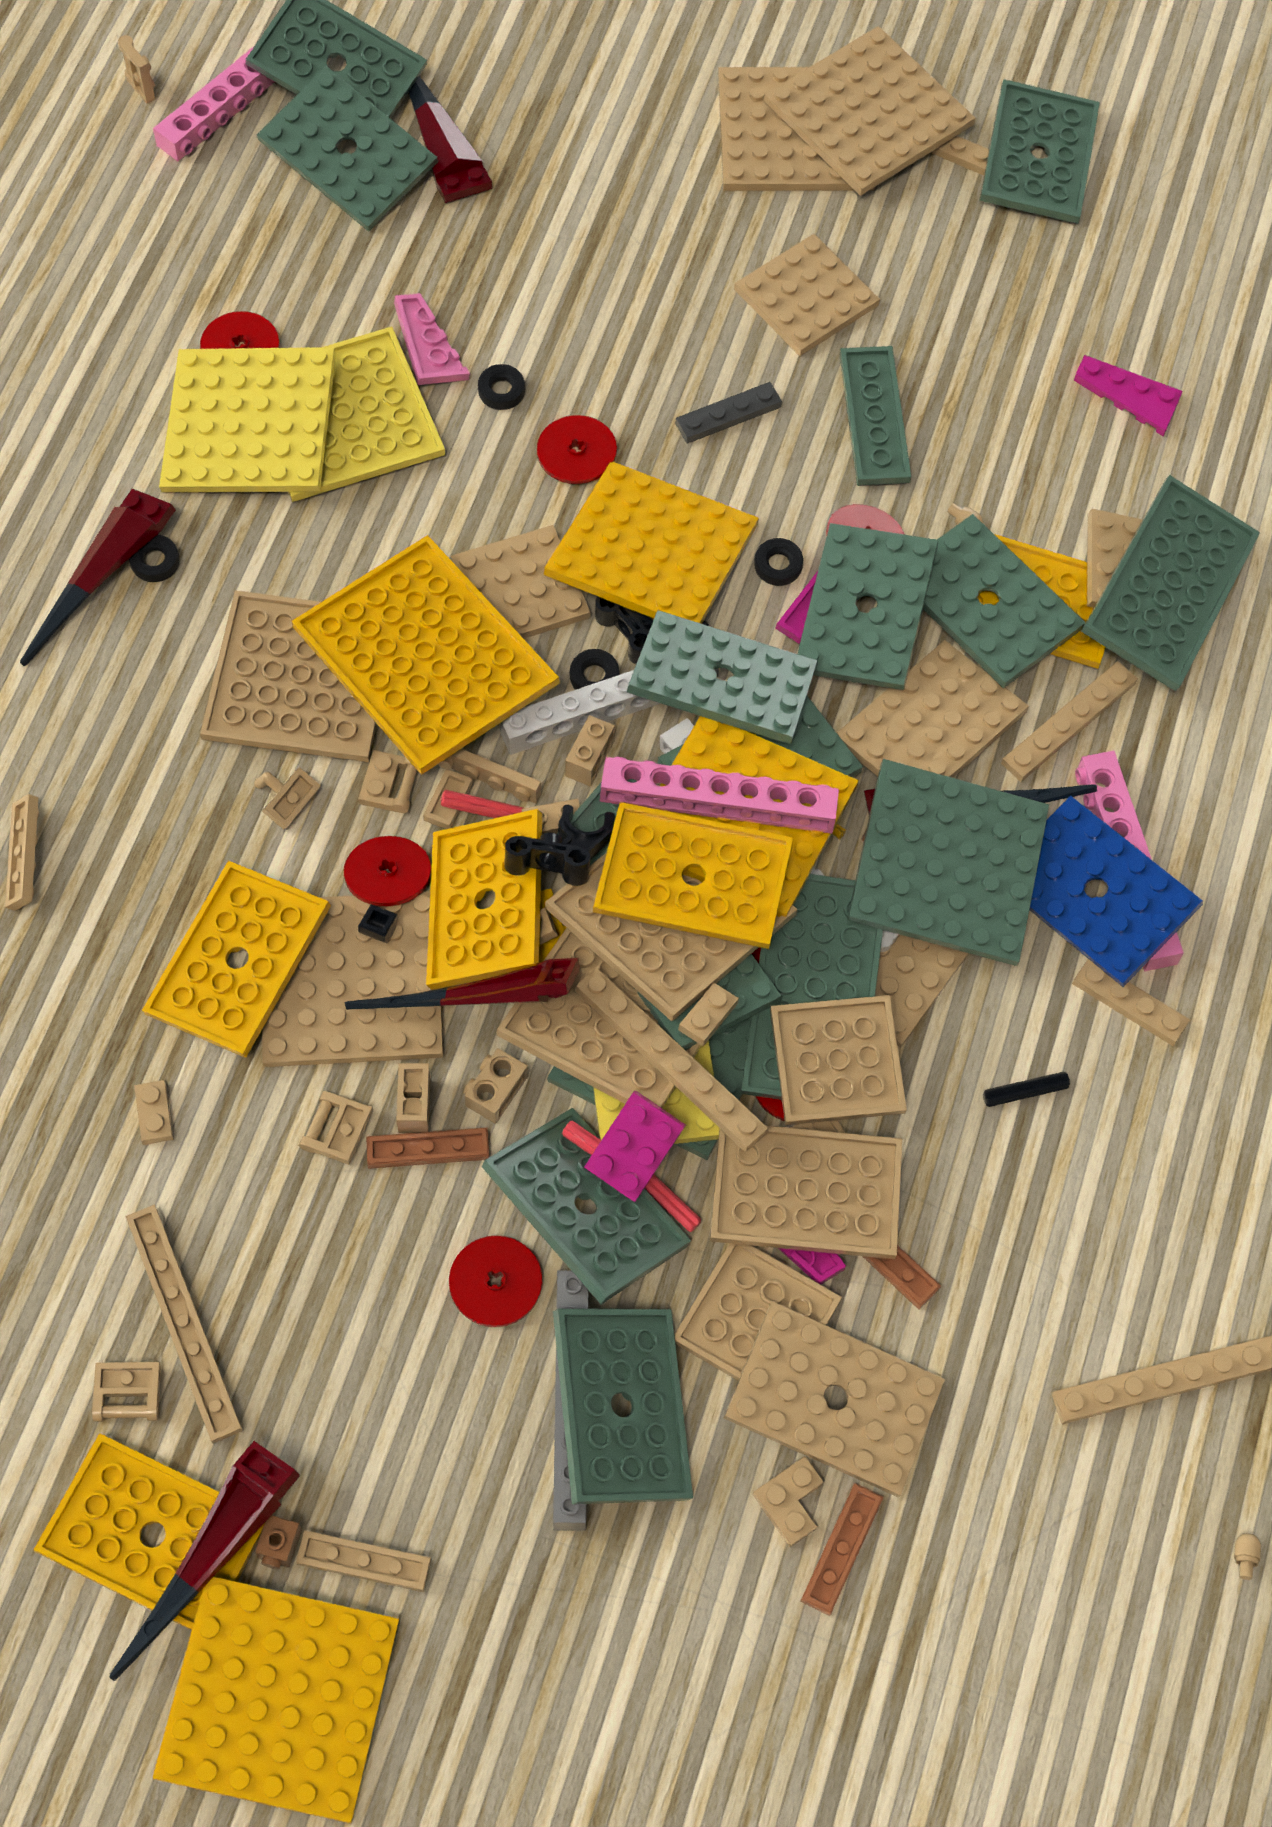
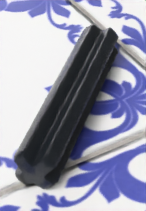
M1063 1071L986 1089L983 1093V1100L987 1107H992L1068 1089L1070 1079L1068 1074Z

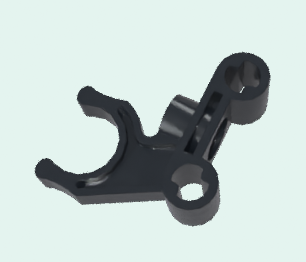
M597 596L595 600V619L597 623L605 627L615 625L628 640V658L632 663L637 664L653 620L649 616ZM706 621L702 622V624L709 626Z
M564 805L558 824L559 835L544 833L539 839L514 836L506 841L504 868L509 874L517 876L526 874L530 868L562 873V878L567 884L572 886L583 885L589 878L590 860L610 842L615 814L606 812L604 815V825L600 829L584 832L576 829L571 824L573 806Z

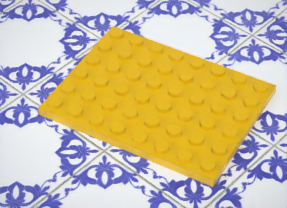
M428 535L291 621L297 633L421 775L560 684L558 675Z

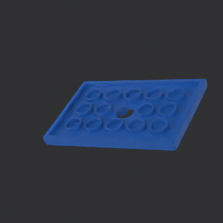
M1070 796L1046 820L1029 910L1119 985L1124 987L1203 905V900ZM1095 879L1104 881L1108 886L1107 893L1102 898L1089 897L1085 893V886L1088 882Z

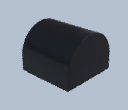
M371 904L358 925V932L388 943L395 931L398 914Z

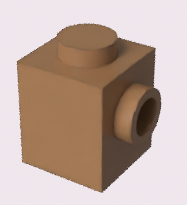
M271 1515L264 1524L255 1551L257 1557L262 1559V1565L277 1570L280 1569L281 1565L290 1567L302 1531L299 1523Z

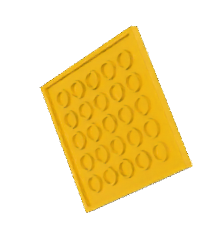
M610 462L544 567V575L651 618H655L657 610L702 624L756 529L759 518L624 465Z
M702 716L698 718L672 765H682L685 768L711 769L720 773H740L749 777H769L779 781H798L802 784L815 786L823 784L831 788H837L839 792L833 831L855 792L859 781L746 730ZM661 783L659 786L663 787L667 785ZM686 787V788H685V789L690 790V791L696 790V789H694V788H692V787ZM715 791L719 795L725 794L721 791ZM744 795L745 798H754L751 795ZM772 799L773 801L778 803L783 802L780 799ZM801 803L802 805L807 807L812 806L809 803ZM673 812L793 837L777 911L778 917L781 915L787 916L832 834ZM691 866L688 870L683 871V874L690 878L698 879L701 882L705 879V875L699 867Z
M213 1577L202 1589L152 1779L351 1824L399 1619Z

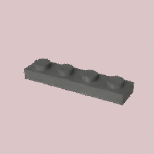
M767 382L676 417L675 424L688 444L779 409L782 406V400L771 382Z

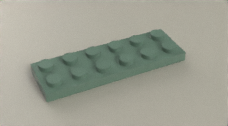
M893 347L840 348L839 355L857 486L910 483L911 471Z

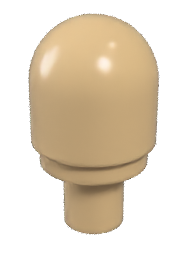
M952 503L947 511L956 518L955 523L957 525L972 514L983 523L981 515L970 507L967 508L965 506L962 509Z
M1250 1533L1240 1535L1235 1542L1234 1559L1235 1563L1240 1565L1239 1578L1252 1580L1253 1567H1257L1261 1559V1543L1255 1535Z

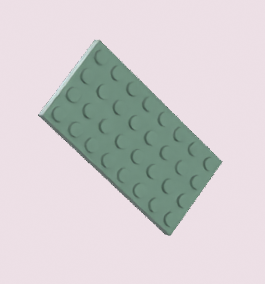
M1169 475L1164 480L1081 632L1176 691L1186 677L1260 532Z
M810 874L793 905L797 908L796 916L772 936L769 949L761 948L759 965L781 994V1001L773 1006L875 997L883 929L847 920L855 880ZM771 1007L751 1017L741 1094L782 1100L770 1014Z

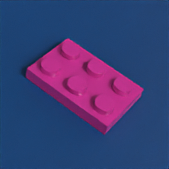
M635 1090L584 1168L635 1202L686 1124Z

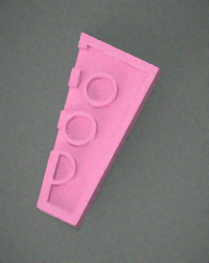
M418 293L395 296L394 305L417 384L426 385L469 380L470 372L466 366H462L459 361L460 356L455 348L452 349L449 345L447 335L443 329H439L435 322L436 318L422 295Z

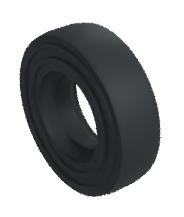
M506 364L493 365L481 373L478 380V394L482 402L488 407L496 410H507L515 407L522 401L525 394V380L521 372L513 366ZM505 380L511 384L512 388L505 394H498L492 390L491 386L496 381Z
M158 534L129 558L132 571L140 579L147 582H161L170 578L176 572L179 566V553L172 540ZM157 550L165 555L164 561L157 566H149L144 562L145 555L150 551Z
M783 538L767 540L756 551L754 559L755 571L768 584L775 586L788 585L794 582L801 574L803 568L802 552L790 540ZM775 554L784 555L788 558L789 565L782 570L774 569L768 563L769 558Z
M588 649L579 653L573 659L569 671L573 688L576 690L597 683L587 680L584 676L585 669L592 665H597L604 669L605 676L600 681L620 675L616 659L610 653L600 649Z

